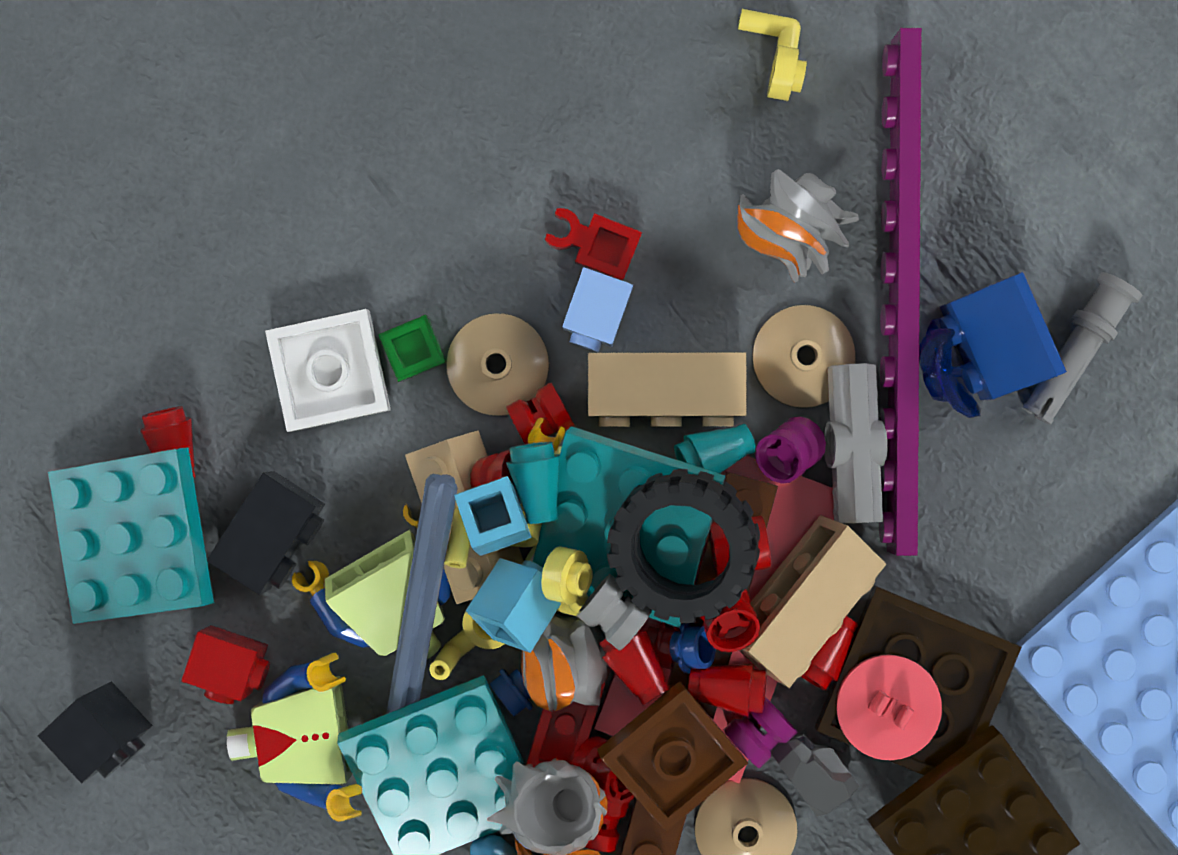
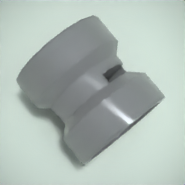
M609 574L589 596L576 616L588 626L600 624L602 626L601 629L605 632L606 640L620 651L640 630L652 613V610L647 606L642 610L631 601L632 598L629 595L625 597L615 577Z

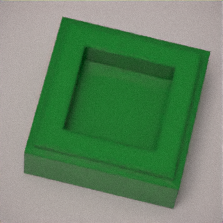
M427 315L378 334L398 382L405 381L447 363Z

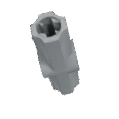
M859 363L828 367L830 421L826 423L824 429L826 441L824 456L827 466L832 468L834 520L840 523L883 522L880 467L886 461L888 442L885 425L881 420H878L876 365Z

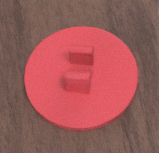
M886 654L870 657L849 671L837 693L836 714L842 732L856 749L876 759L898 760L917 753L931 741L941 720L942 701L935 681L922 666L908 658Z

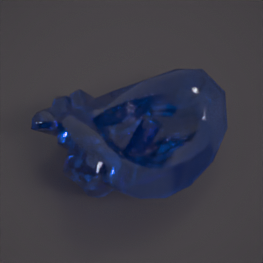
M938 318L933 319L929 324L926 336L919 345V364L923 373L924 384L933 400L949 402L954 410L967 418L978 417L981 413V407L957 378L962 377V367L952 366V337L955 335L954 329H941L940 320Z

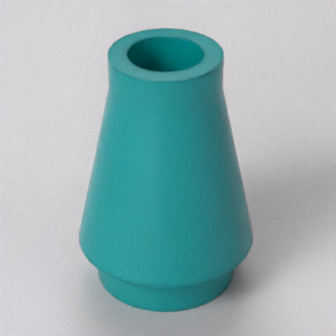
M744 423L732 428L684 435V441L674 445L676 460L719 474L745 456L756 452L753 436Z
M553 442L531 443L509 448L511 461L506 462L523 507L527 524L557 520L560 455L554 454Z

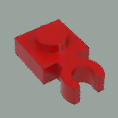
M557 208L555 217L568 222L571 230L563 238L546 234L545 242L558 250H566L571 247L578 248L579 252L575 259V264L624 281L642 232L595 213L589 227L580 224L578 217L572 211L565 208Z

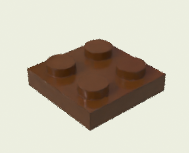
M680 681L597 749L603 762L665 831H668L748 764L743 754Z

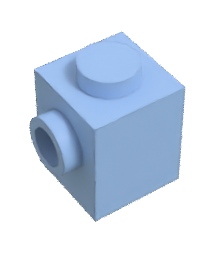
M583 267L562 326L564 331L572 333L569 342L595 352H599L601 344L612 347L629 301L633 284Z

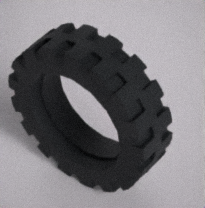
M675 469L670 475L663 476L661 472L649 477L645 484L638 485L629 494L616 513L614 523L608 533L607 543H611L608 562L610 568H616L618 575L615 580L623 592L628 590L633 595L631 601L642 610L647 606L655 611V617L668 621L669 617L672 616L680 618V623H693L697 617L705 616L706 620L720 615L722 608L726 606L730 609L739 601L742 592L745 589L747 590L759 559L760 549L758 548V542L760 540V530L758 523L754 524L751 519L753 511L746 500L741 502L735 496L737 490L726 481L721 485L713 480L714 475L700 471L698 475L688 474V469ZM670 505L692 507L709 515L723 529L729 544V561L724 571L714 580L698 585L679 584L661 576L647 562L640 546V530L645 519L655 510Z

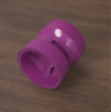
M801 416L792 417L759 441L755 454L758 467L770 480L781 484L790 483L822 458L826 449L825 437L819 426L810 419Z
M766 697L763 713L750 712L749 717L744 716L742 719L734 718L723 729L735 746L759 769L771 758V750L778 743H787L798 733L793 725ZM758 724H760L768 732L766 735L757 726Z

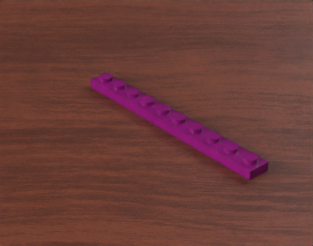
M900 28L891 40V44L884 46L882 58L883 76H891L890 96L884 97L882 105L883 128H890V148L883 150L881 170L883 180H890V200L883 201L881 210L882 231L889 232V252H883L881 258V281L883 284H889V304L882 305L880 328L882 335H889L888 356H882L880 363V383L882 387H888V408H882L880 412V420L885 425L887 433L888 460L880 467L881 491H887V512H882L883 522H879V538L881 543H887V552L896 556H918L922 28Z

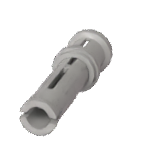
M1100 273L1097 278L1098 288L1085 308L1077 310L1072 317L1074 319L1072 324L1075 328L1059 351L1060 358L1067 372L1040 382L1028 401L1022 406L1023 410L1029 414L1034 413L1035 418L1046 424H1052L1053 418L1101 344H1108L1110 340L1113 341L1118 334L1115 328L1130 304L1138 303L1143 296L1135 287L1112 274Z

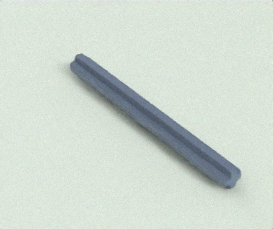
M431 474L425 482L386 714L420 701L456 501L454 495L457 494L458 490L454 477L448 474Z

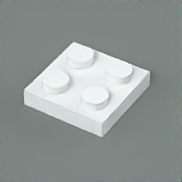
M368 309L265 331L287 432L391 410L371 315Z

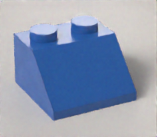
M1023 272L997 281L940 306L943 317L939 318L941 332L949 346H957L964 365L959 367L962 380L971 394L977 393L980 400L995 399L1067 372Z

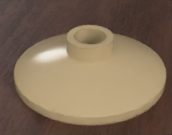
M798 305L779 311L765 322L755 339L752 361L758 381L774 399L793 407H814L829 401L828 367L832 365L855 364V347L847 327L834 314L820 307ZM801 346H809L814 350L815 360L811 365H803L798 361L797 352Z
M508 314L483 315L467 323L454 337L447 355V374L454 392L467 406L487 415H508L506 406L519 399L529 401L536 397L537 390L545 385L548 377L549 359L542 338L527 322ZM494 354H500L506 360V367L499 374H493L487 368V361Z
M745 777L741 778L740 784L730 780L726 781L702 801L695 819V837L701 855H791L797 839V821L791 804L780 790L763 780ZM745 826H751L757 830V835L751 842H743L738 838L739 831Z

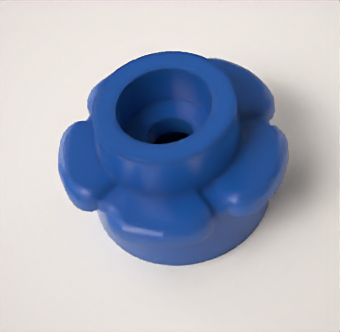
M694 622L682 623L680 631H675L670 639V655L673 661L678 663L679 668L687 674H690L691 669H707L712 665L716 649L708 642L704 626H695Z
M505 669L499 670L501 675L489 684L510 713L516 716L526 707L529 711L532 710L533 705L528 700L530 695L524 686L521 672L515 669L509 674Z

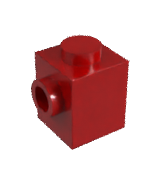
M210 625L197 632L181 682L205 689L204 696L215 702L223 704H234L235 700L241 702L253 693L254 689L260 691L266 680L270 661L264 659L269 644Z

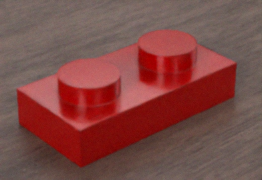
M605 682L601 684L600 699L605 686ZM573 701L561 710H553L551 712L543 709L526 765L532 764L534 768L539 763L549 762L554 758L564 760L572 765L575 753L589 738L598 705H583Z

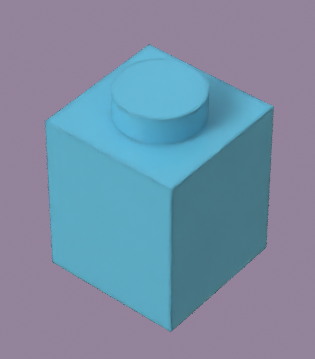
M508 476L454 495L470 545L479 556L532 538L515 487Z
M500 558L466 609V612L493 640L531 653L561 603L548 600L544 596L541 586L543 571L541 566L528 560L518 564Z

